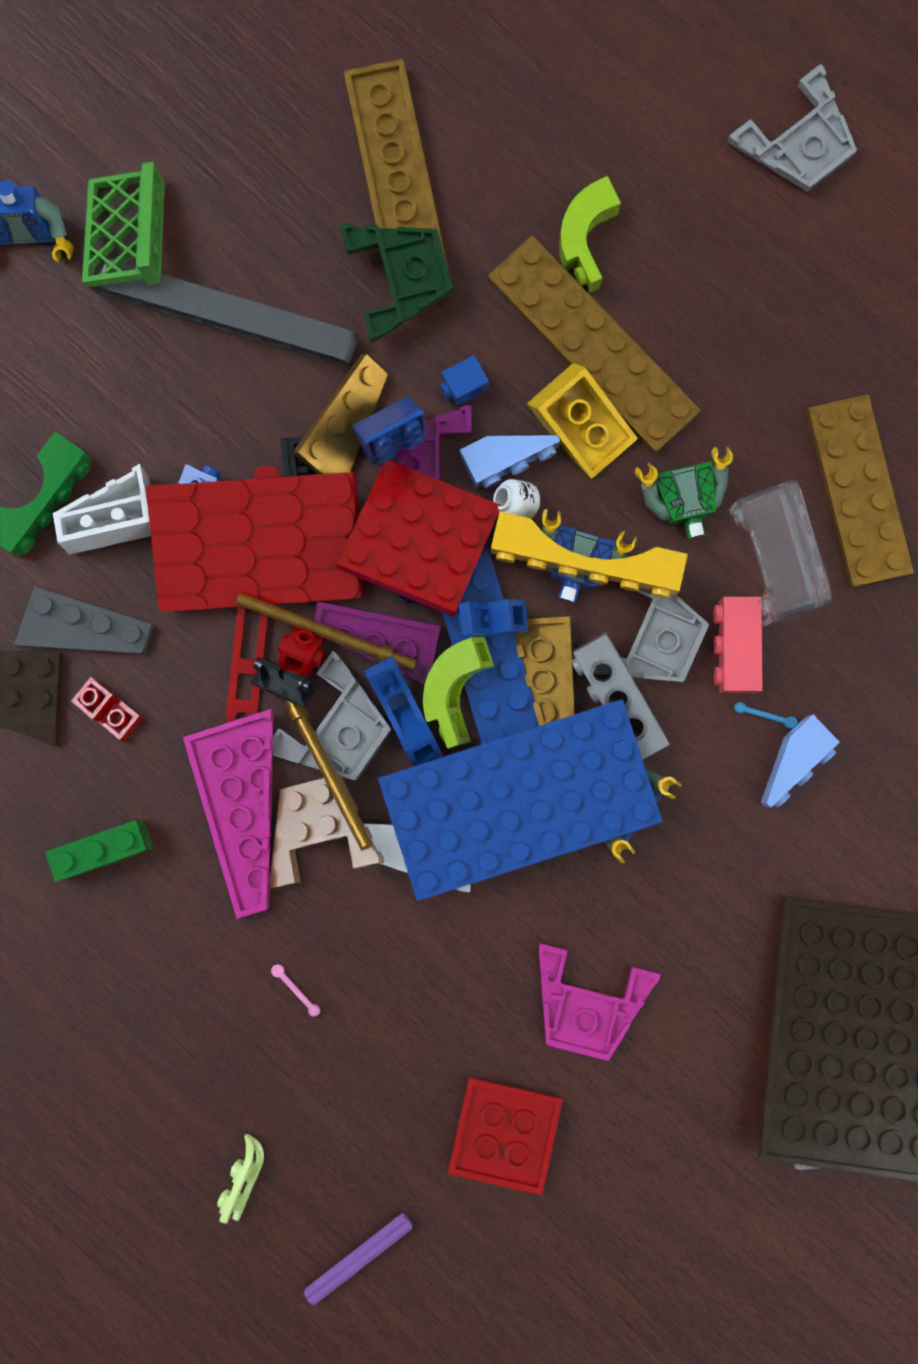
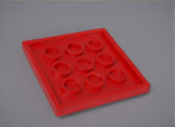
M391 460L386 461L339 557L336 569L455 617L459 603H461L500 510L498 506L501 507L502 505Z

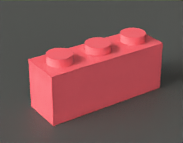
M722 597L718 601V605H714L713 611L714 623L719 624V636L714 637V654L719 655V667L714 669V684L719 686V693H759L762 691V597Z

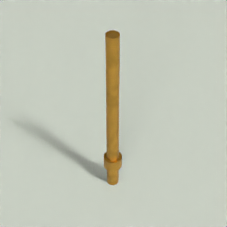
M241 592L236 600V604L302 630H308L315 635L377 658V662H382L393 656L397 666L412 672L417 662L416 659L395 652V648L385 644L379 646Z
M284 699L293 725L298 726L360 850L363 851L370 848L373 844L308 720L310 715L306 707L302 708Z

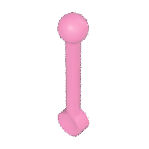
M274 965L271 969L272 975L282 979L308 1008L310 1016H318L320 1014V1007L317 1004H312L287 977L282 965Z

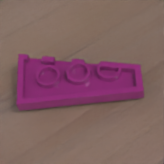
M318 601L314 621L382 646V644L395 648V652L416 659L417 662L413 672L399 666L398 668L402 675L425 685L428 673L434 664L441 625ZM336 643L346 649H350L358 654L363 655L365 658L377 662V658Z

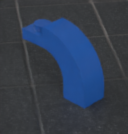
M393 656L364 670L413 767L443 757Z

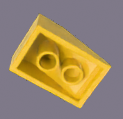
M574 363L527 403L545 429L551 435H558L561 447L590 479L594 478L638 439L588 370Z

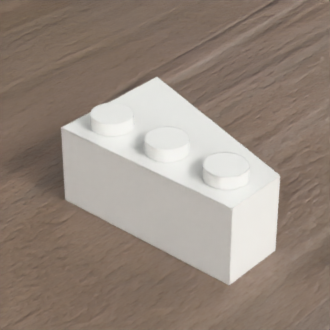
M140 464L131 468L132 472L116 481L112 479L105 483L106 487L90 496L86 494L53 513L57 541L69 555L152 535L150 532L146 486H150V480Z

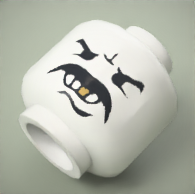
M508 479L496 489L493 501L502 505L501 507L498 506V509L502 512L532 519L540 506V494L537 487L530 482Z

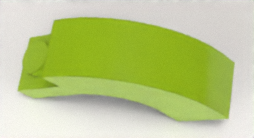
M608 176L595 181L579 192L567 208L562 222L559 240L562 266L566 271L574 268L578 283L581 286L585 285L588 293L600 289L602 276L588 249L586 237L596 225L617 216L621 204Z
M471 637L451 646L439 656L428 673L423 693L424 715L426 722H439V735L446 744L447 749L471 742L460 709V694L464 684L471 676L494 667L485 637Z

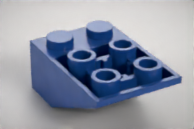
M409 396L352 425L355 435L372 465L377 462L383 465L384 462L393 460L396 457V452L404 448L412 450L424 442L423 438L427 437L424 412Z

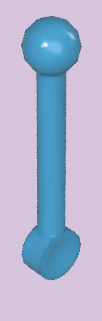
M741 701L734 705V710L738 714L746 712L780 722L788 729H793L798 724L797 719L793 716L784 718L747 707Z

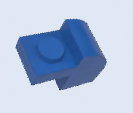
M505 599L490 603L470 601L459 603V624L463 636H469V638H490L529 632L525 600Z

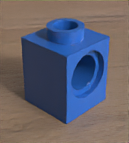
M475 355L442 371L443 382L439 386L447 401L452 399L456 407L489 390V380Z

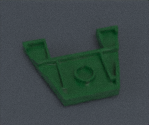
M352 224L340 225L347 255L375 248L380 249L394 305L363 312L371 343L376 342L453 292L451 278L437 229L410 227L388 229L379 228L377 225H367V227H355Z

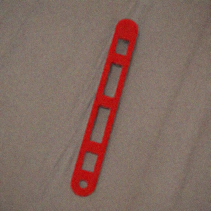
M262 466L254 472L252 478L281 477L282 475L273 466ZM245 607L237 608L226 723L237 720L236 716L240 712L245 713L246 716L256 714L259 707L261 688L255 685L252 686L251 700L236 699L239 673L255 676L257 670L254 669V663L257 658H264L268 616L260 614L255 660L242 659L241 648Z

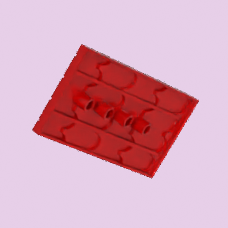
M356 472L146 486L159 612L242 607L236 604L240 592L269 604L344 600L365 596V583L363 579L336 569L339 557L359 517Z

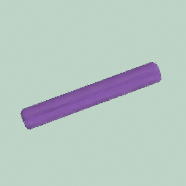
M401 1213L306 1287L304 1295L311 1305H316L412 1230L413 1224L405 1213Z

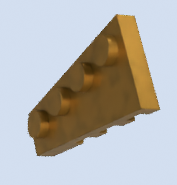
M570 616L527 619L529 632L514 634L517 645H515L519 658L521 657L526 672L525 680L527 687H530L535 703H533L539 726L575 715L574 669L571 662L573 659L572 624Z

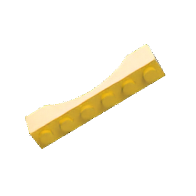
M502 511L499 512L491 547V554H495L496 559L507 563H514L515 559L526 561L527 566L533 569L545 570L546 566L558 569V573L564 576L576 577L577 573L589 576V581L599 584H607L608 580L621 583L620 588L639 591L640 587L652 590L651 595L667 599L670 598V595H676L680 591L688 555L655 547L642 554L628 558L607 560L590 558L571 552L552 541L538 528L531 518Z

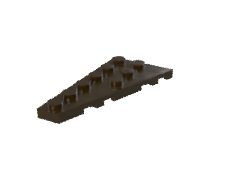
M0 651V726L58 746L62 653Z

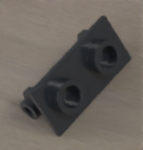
M267 657L256 659L254 669L257 670V674L250 682L302 708L305 707L320 686L319 682L310 679L307 675L300 676L289 670L283 673L282 667L270 661Z

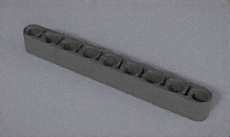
M101 262L96 267L94 275L101 274L109 266ZM126 263L120 267L122 271L136 268V266ZM161 274V284L148 285L145 279L90 287L94 292L109 298L343 367L350 366L359 338L355 332L339 326Z

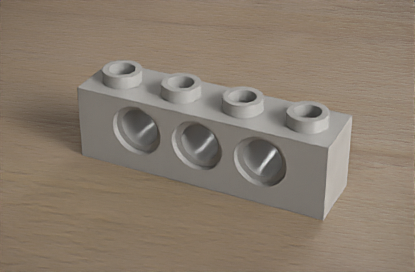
M607 632L573 650L575 658L571 662L578 675L581 677L585 674L591 685L587 687V690L595 704L600 701L602 705L611 703L609 697L614 691H623L628 698L624 705L629 719L637 718L643 723L642 729L638 733H634L642 760L670 745L668 738ZM600 663L608 664L612 669L611 675L606 679L597 678L593 673L596 665Z

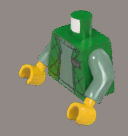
M728 446L726 447L727 453L723 458H717L718 449L716 447L712 449L711 455L716 462L714 466L712 461L658 474L656 468L648 463L649 473L646 476H643L641 469L638 467L635 469L636 477L643 482L641 488L646 506L660 520L667 521L669 526L684 523L688 540L706 535L702 519L711 517L722 504L728 486V465L733 460V453Z

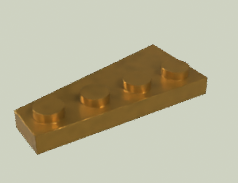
M367 354L359 356L293 451L298 458L317 474L351 471L361 445L352 425L373 414L388 375Z

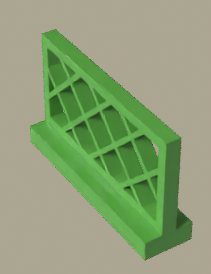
M154 161L142 163V171L88 180L82 283L85 287L145 279L148 285L161 284L165 180ZM140 183L139 188L131 196L125 192L131 184ZM112 188L102 200L97 197L98 189ZM121 195L126 201L118 209H112L109 205ZM133 206L137 207L138 213L130 221L123 217ZM104 210L109 212L111 215L101 225H98L96 218ZM119 220L125 226L115 236H112L107 231ZM133 231L137 234V239L127 247L121 242ZM104 235L110 241L98 252L94 249V244ZM118 246L124 252L112 263L106 257ZM131 257L136 260L135 269L126 271L120 269ZM101 262L109 266L101 274L93 275V270Z

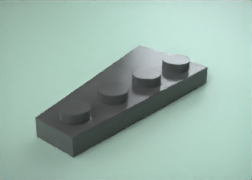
M34 586L14 645L20 647L144 655L154 625Z

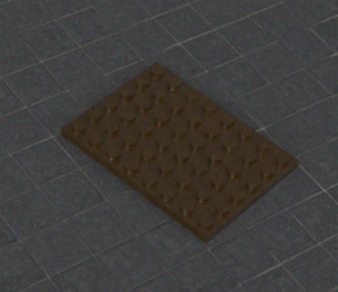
M783 898L758 1158L760 1160L918 1182L917 915Z

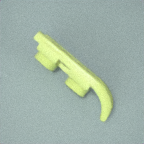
M249 1134L244 1136L246 1142L245 1159L237 1160L230 1172V1176L233 1178L232 1182L234 1183L232 1190L226 1189L218 1199L217 1206L220 1208L219 1213L222 1214L219 1221L224 1224L228 1223L232 1211L234 1212L232 1219L239 1221L263 1165V1148L260 1142ZM254 1149H255V1152H256V1162H255V1163L253 1162ZM246 1181L247 1183L242 1193L241 1190Z

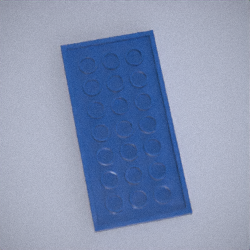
M623 699L378 778L417 901L663 822Z

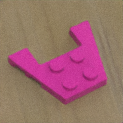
M539 942L546 1045L609 1061L628 1031L637 1012L643 1007L652 988L658 983L661 974L631 966L623 998L561 982V977L568 950Z

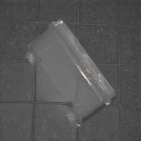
M797 481L783 482L738 499L730 508V513L734 515L738 526L742 525L745 530H749L766 588L763 592V598L759 599L763 616H768V618L762 621L763 626L806 616L831 603L830 587L802 492Z

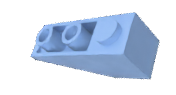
M558 435L486 436L460 449V458L476 489L482 486L485 489H489L502 481L500 477L510 472L512 475H517L529 467L528 463L538 458L540 461H545L557 453L556 449L559 448L560 439Z
M814 715L806 716L783 738L761 800V804L764 807L771 808L773 805L777 808L789 799L791 795L788 791L796 783L801 786L812 777L814 773L811 769L820 762L823 765L835 755L836 751L833 748L840 742Z

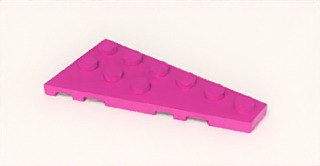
M274 709L265 710L183 737L236 919L269 909Z

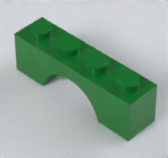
M56 431L37 454L44 472L43 486L38 496L29 504L19 508L0 507V546L19 558L22 554H26L32 549L35 544L34 538L41 529H45L52 522L53 512L59 504H64L72 494L71 488L78 479L84 478L91 467L90 462L93 459Z

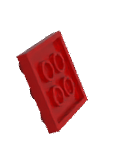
M469 1076L448 1174L543 1195L563 1098Z

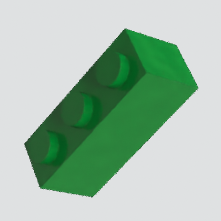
M143 819L134 820L46 851L45 854L54 882H59L153 850L154 848Z

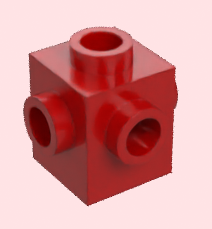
M297 627L293 628L289 636L284 635L278 647V653H280L278 666L282 667V672L284 673L286 670H289L300 676H309L314 667L319 669L326 651L322 650L324 638Z

